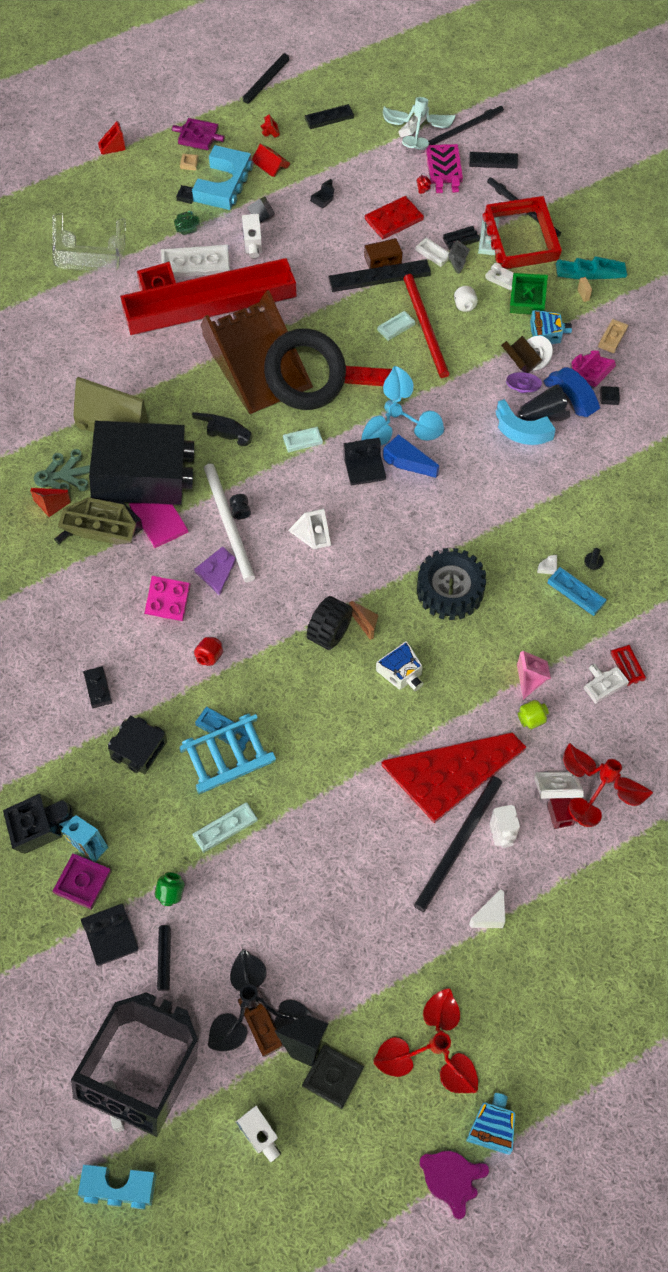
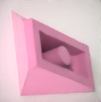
M525 651L520 652L517 668L524 700L546 680L551 679L548 661Z

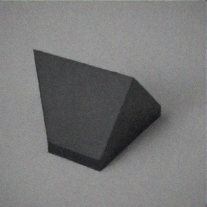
M308 1014L275 1030V1033L291 1058L312 1067L329 1023Z

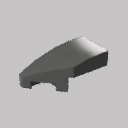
M458 240L453 243L448 256L456 273L459 274L466 263L465 259L470 249Z

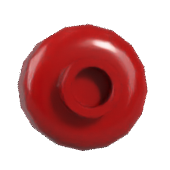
M215 637L203 638L194 649L197 662L206 666L216 664L223 654L222 643Z

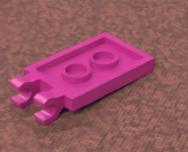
M129 503L130 509L141 519L143 530L154 548L188 533L187 527L172 504Z

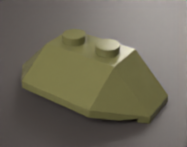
M86 498L62 510L58 528L81 538L119 545L132 543L136 523L123 504Z

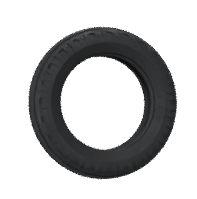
M301 328L288 331L273 342L265 358L264 373L270 390L281 402L295 409L312 410L327 405L339 394L346 377V364L340 348L329 336L317 330ZM306 346L319 351L329 365L328 382L321 389L314 392H300L289 386L281 373V360L289 350L295 347Z

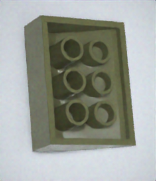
M81 377L76 378L73 417L79 429L94 433L95 420L148 423L144 399Z

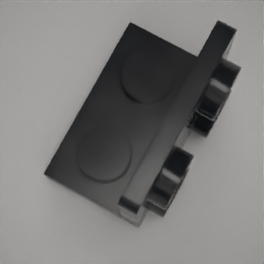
M380 437L343 443V457L351 486L386 480V473L381 458Z
M123 903L81 918V923L87 934L97 966L139 951Z

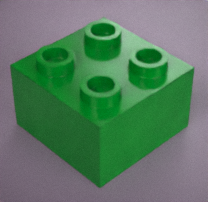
M513 273L510 313L531 315L532 311H545L548 275Z

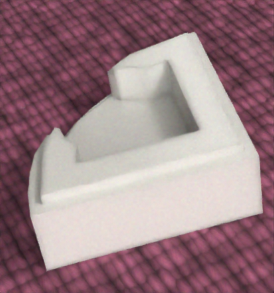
M557 555L548 556V558L540 562L537 573L554 574L557 571Z

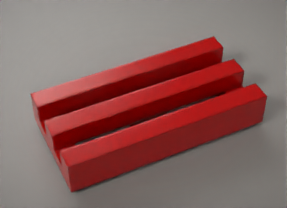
M630 645L611 650V655L617 667L629 681L627 686L646 680V676ZM623 651H626V652H627V654H628V656H629V658H630V660H631V662H632V664H633V666H634V668H635V670H636V672H637V674H638L637 677L635 676V674H634V672H633V670H632V668H631V664H630V662L627 660V658H626V656H625V654H624Z

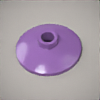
M512 373L506 379L507 385L520 393L534 392L542 386L540 378L530 373Z

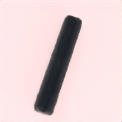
M169 925L159 926L158 991H168L170 989L171 928Z

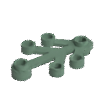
M74 449L70 453L71 458L59 472H54L59 465L64 463L63 455L55 453L52 456L53 461L47 469L41 470L34 475V482L42 488L50 486L54 489H62L66 487L65 490L69 492L70 487L68 483L76 486L78 490L86 491L89 487L87 480L84 478L77 479L73 476L89 473L90 465L73 468L82 459L81 451ZM62 479L66 482L58 483L55 480Z

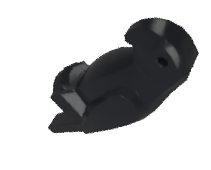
M192 413L194 419L208 422L207 435L214 437L218 435L228 440L238 439L237 444L240 446H247L252 441V432L234 419L214 414Z

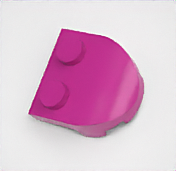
M595 350L590 351V354L585 356L579 354L572 361V369L578 372L593 387H596L616 366L615 360L600 357L599 351Z

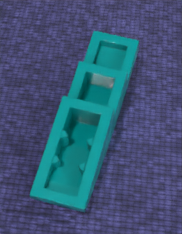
M595 256L592 261L576 258L574 262L560 259L556 262L557 277L570 279L586 277L587 280L627 277L625 262Z

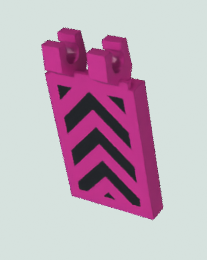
M458 144L428 145L426 156L431 184H435L436 193H443V183H451L452 193L459 192L458 186L463 181Z

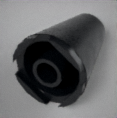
M558 383L520 406L518 415L520 419L526 421H534L546 416L550 421L570 418V411L565 409L568 403L563 389L559 387Z

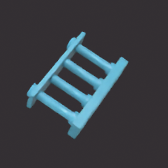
M250 713L241 716L239 718L240 721L196 740L189 738L182 742L179 750L181 753L188 751L199 776V783L196 784L198 794H202L275 762L274 753L264 751L252 723L256 722L258 718L256 714L252 716ZM242 727H245L257 754L255 756L256 759L250 762L248 759H245L233 732ZM225 734L238 762L236 764L237 767L231 770L229 767L226 768L214 740ZM206 742L219 770L217 772L218 775L210 778V775L207 776L195 748Z

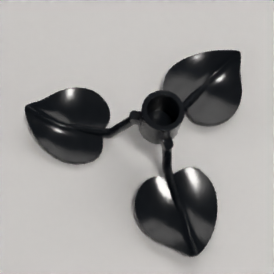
M243 949L236 957L230 973L231 984L237 991H240L242 999L239 1019L237 1021L234 1015L228 1013L218 1016L210 1027L208 1047L215 1051L226 1052L234 1050L244 1043L248 1031L241 1023L246 1007L255 1008L259 1003L262 1004L273 1015L277 1016L274 1021L277 1029L308 1014L311 1015V1013L303 1004L295 1000L281 1002L279 1012H277L263 998H260L256 987H259L265 981L267 976L266 967L260 959Z

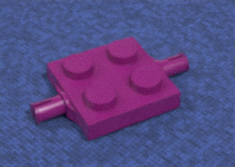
M188 118L183 126L174 124L172 126V132L180 133L178 138V144L209 151L214 141L224 142L225 135L217 134L219 127L216 123Z

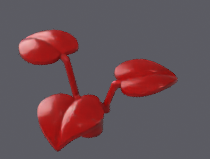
M571 743L566 747L563 761L570 773L577 777H583L585 774L592 776L600 771V779L602 780L589 803L583 798H573L568 804L570 815L580 825L594 827L600 823L602 812L592 804L606 783L614 782V788L618 790V797L631 806L641 805L653 794V791L629 778L620 777L622 765L616 759H608L605 764L602 763L596 768L595 761L588 754L575 748Z
M444 989L434 994L423 1008L425 1023L429 1026H436L437 1034L430 1039L429 1044L409 1053V1046L403 1039L396 1037L387 1039L380 1046L373 1059V1063L386 1075L402 1077L413 1069V1061L410 1057L428 1049L435 1054L444 1053V1059L447 1064L440 1070L442 1085L453 1093L474 1094L478 1091V1076L472 1061L461 1053L454 1054L449 1060L448 1054L450 1052L448 1049L451 1046V1038L443 1030L449 1031L458 1025L460 1009L451 989Z

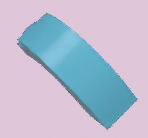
M505 399L498 401L496 416L499 419L498 428L506 437L527 445L543 444L554 439L556 429L547 416L534 421L522 420L512 412Z

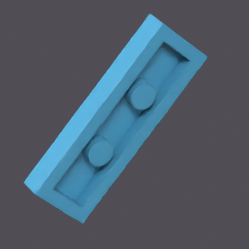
M561 567L548 579L547 583L593 616L606 603L605 598Z

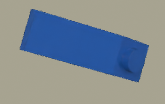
M399 434L384 446L383 458L388 464H392L399 469L435 478L438 476L440 465Z

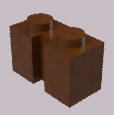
M397 238L364 245V258L369 269L402 263L403 252Z

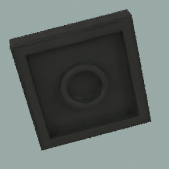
M324 1044L302 1087L343 1109L364 1066Z

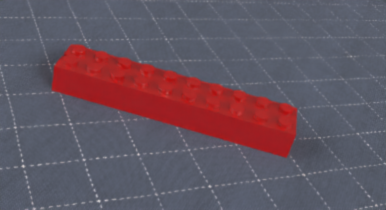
M287 258L121 295L120 299L130 335L203 319L206 315L212 317L248 308L260 302L265 291L268 290L274 302L297 297L296 281Z

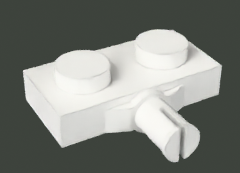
M593 664L589 667V670L595 678L584 686V690L596 704L627 686L629 681L618 667L610 671L601 672L596 664Z

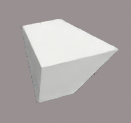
M324 508L305 512L288 530L312 547V549L331 546Z

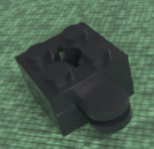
M39 793L4 809L3 813L12 849L26 854L62 838L59 824L73 817L74 809L72 805L63 800L53 804L52 799Z

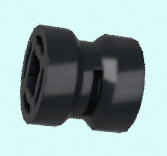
M236 494L229 499L230 506L233 508L232 515L234 519H246L251 515L248 498L245 494Z

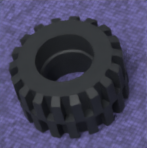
M333 596L326 597L318 605L310 619L307 628V639L327 650L334 648L349 627L353 608Z

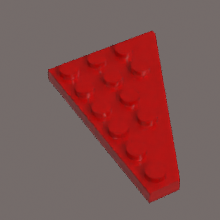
M512 732L387 759L381 762V766L431 821L436 823L524 752L526 746Z

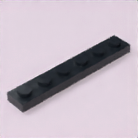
M427 259L329 275L328 280L332 292L403 281L404 276L407 274H412L414 279L431 276V270Z

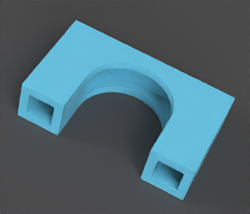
M214 145L209 155L210 168L228 172L233 177L220 183L197 179L192 189L193 202L231 210L232 205L236 204L238 193L242 191L243 182L247 181L248 172L253 168L251 153Z

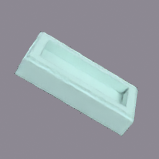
M403 311L378 326L377 330L389 341L414 326L415 321Z
M318 427L283 435L288 452L323 444Z

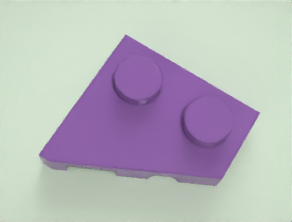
M222 546L198 565L194 571L220 595L236 559Z

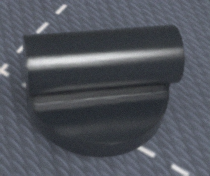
M594 548L593 552L585 557L584 563L591 570H598L603 566L604 559L600 555L601 550L599 548Z

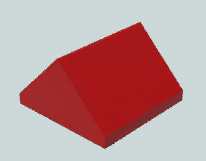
M170 261L137 271L141 291L176 283Z

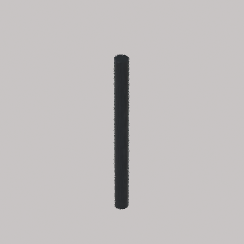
M491 777L416 900L414 907L421 912H425L502 785L503 782L498 777Z

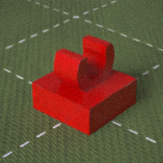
M270 114L265 116V123L261 125L263 129L262 134L265 137L271 134L276 138L280 135L278 124Z

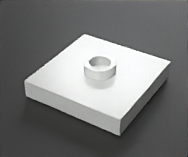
M569 771L535 773L534 779L541 799L583 797L584 791L579 778Z

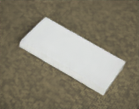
M228 245L161 249L162 263L170 261L174 277L213 275L230 271Z

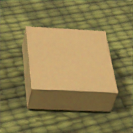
M183 154L180 169L196 170L199 155Z
M586 277L580 278L577 290L583 302L590 300L592 288Z

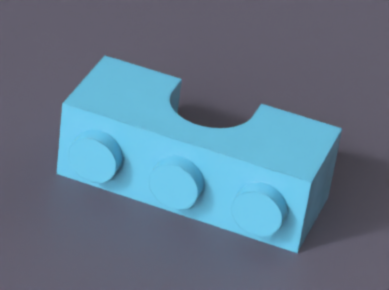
M83 1165L78 1196L84 1198V1203L98 1204V1200L108 1201L107 1205L121 1207L122 1202L131 1203V1208L145 1209L146 1205L152 1206L156 1174L154 1172L130 1170L129 1180L126 1185L119 1189H113L109 1185L110 1170L107 1167Z

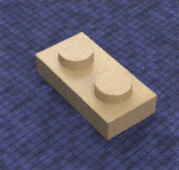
M612 319L599 342L598 348L615 353L628 329V325Z

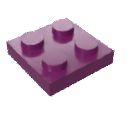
M72 853L52 892L55 895L92 910L112 871L110 868Z

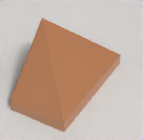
M354 601L349 602V605L353 608L352 617L368 638L372 640L376 630L378 614Z

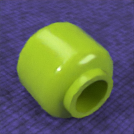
M532 700L521 705L519 708L520 712L517 713L522 726L532 730L547 722L546 715L549 714L545 703L541 704L538 700Z

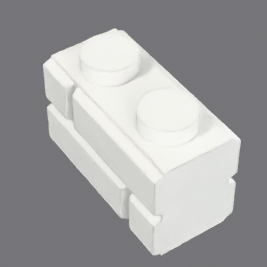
M513 805L497 807L493 810L489 825L496 846L507 848L514 845L520 825L518 818H516L515 806Z

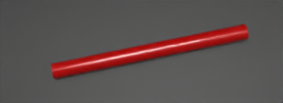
M407 274L403 280L439 377L446 378L450 374L414 277L412 274Z

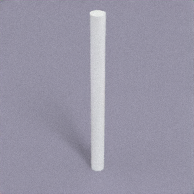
M207 464L204 466V471L244 582H251L255 579L217 471L214 464Z

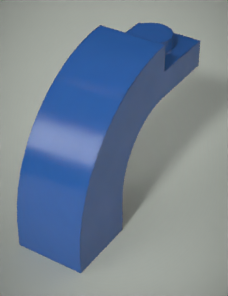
M564 367L559 371L550 373L549 377L543 380L546 387H552L559 383V387H562L563 392L569 397L576 415L588 417L600 409L593 389L575 370Z

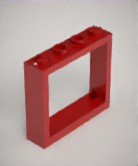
M544 196L486 204L482 217L483 221L487 224V234L491 237V247L496 253V263H499L502 268L511 269L558 261L562 249ZM536 212L548 250L506 257L494 218Z

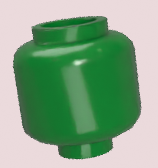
M167 872L158 878L154 895L164 906L177 904L182 899L185 882L179 874Z

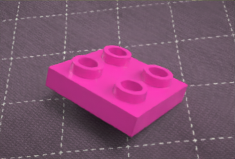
M152 576L144 614L183 621L191 583Z

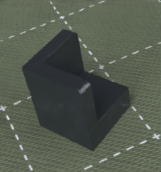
M265 196L247 207L251 214H259L260 223L275 214Z

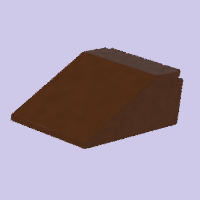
M269 290L265 291L260 302L248 307L250 313L244 308L233 313L234 320L230 314L217 319L219 326H217L215 321L211 322L209 315H206L200 325L203 330V337L213 358L249 415L281 402L272 393L267 384L264 363L270 346L288 330ZM296 348L289 350L281 360V373L284 380L289 386L300 392L313 388Z

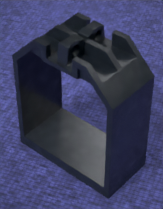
M146 992L114 1003L71 1078L73 1099L157 1137L197 1060L198 1038L187 1010L177 1006L174 1013H172V1002L166 999L158 1007L154 1005L157 997ZM137 1021L166 1036L180 1040L188 1046V1050L158 1108H154L90 1078L118 1027Z

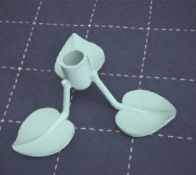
M425 97L416 98L415 105L412 106L409 115L405 112L388 109L385 106L383 108L384 119L396 125L408 122L413 112L415 113V116L418 117L415 137H403L402 143L406 147L419 150L427 149L429 145L426 138H418L421 117H424L426 114L427 121L431 122L432 126L438 128L450 127L455 119V115H429L428 99Z

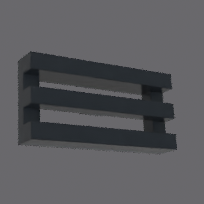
M470 226L443 234V240L448 249L451 250L456 240L463 245H468L480 241V236L474 230L475 227Z

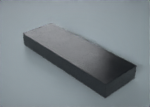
M349 104L305 115V121L309 129L354 118V113Z
M470 152L469 167L517 169L518 154Z

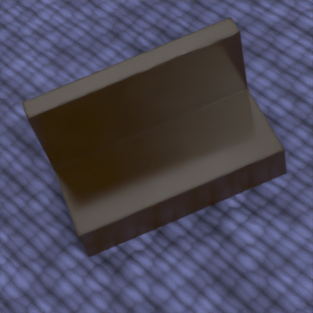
M521 336L512 345L507 341L501 345L524 373H530L543 361L524 336Z

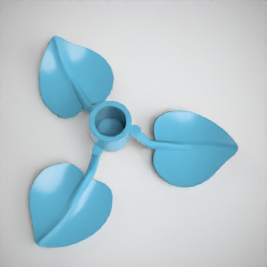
M394 366L383 386L384 394L391 399L384 406L387 412L385 414L387 421L381 415L371 418L363 430L361 440L380 437L381 446L386 444L391 439L393 433L392 428L388 425L390 423V416L398 417L403 415L417 424L414 429L415 435L425 441L438 438L445 429L442 418L435 411L422 413L419 421L402 411V406L398 402L401 401V397L408 398L411 396L414 385L407 372Z

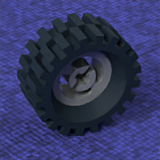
M443 548L441 554L437 550L433 552V558L428 555L425 558V563L422 562L420 565L417 581L419 602L423 601L422 607L425 610L430 608L431 615L434 616L438 613L439 619L444 620L445 616H449V620H455V616L463 619L466 612L470 616L474 613V608L477 610L480 607L484 597L487 579H485L486 571L482 570L483 564L481 561L476 563L477 557L474 555L468 557V551L463 550V553H458L459 548H453V552H449L448 548ZM450 579H453L452 595H449Z

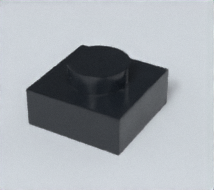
M601 386V404L619 405V387Z

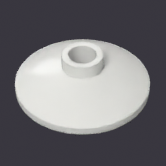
M534 336L527 341L537 354L541 353L540 357L543 361L532 371L544 368L553 356L551 342L543 336Z

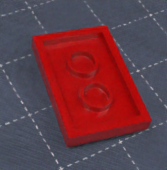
M405 195L365 214V220L383 240L423 221L424 215Z

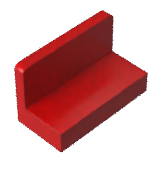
M259 144L251 159L254 164L271 177L276 176L280 167L288 168L290 165L289 161L269 146Z

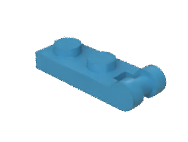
M207 706L195 721L196 726L208 733L235 723ZM244 727L233 731L235 736L237 734L242 736L240 740H237L242 753L246 749L247 742L251 741ZM226 734L218 737V739L229 744Z

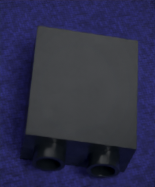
M95 420L89 471L90 497L108 502L123 501L129 503L182 505V490L193 489V467H184V463H194V441L185 440V425Z

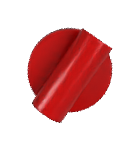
M421 175L417 178L419 194H423L426 190L431 189V181L427 176Z

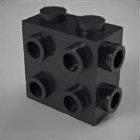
M130 715L127 721L122 722L116 737H112L108 743L110 758L118 764L122 762L128 765V768L135 773L141 772L145 775L167 743L165 732L157 726L152 727L140 717L135 718Z

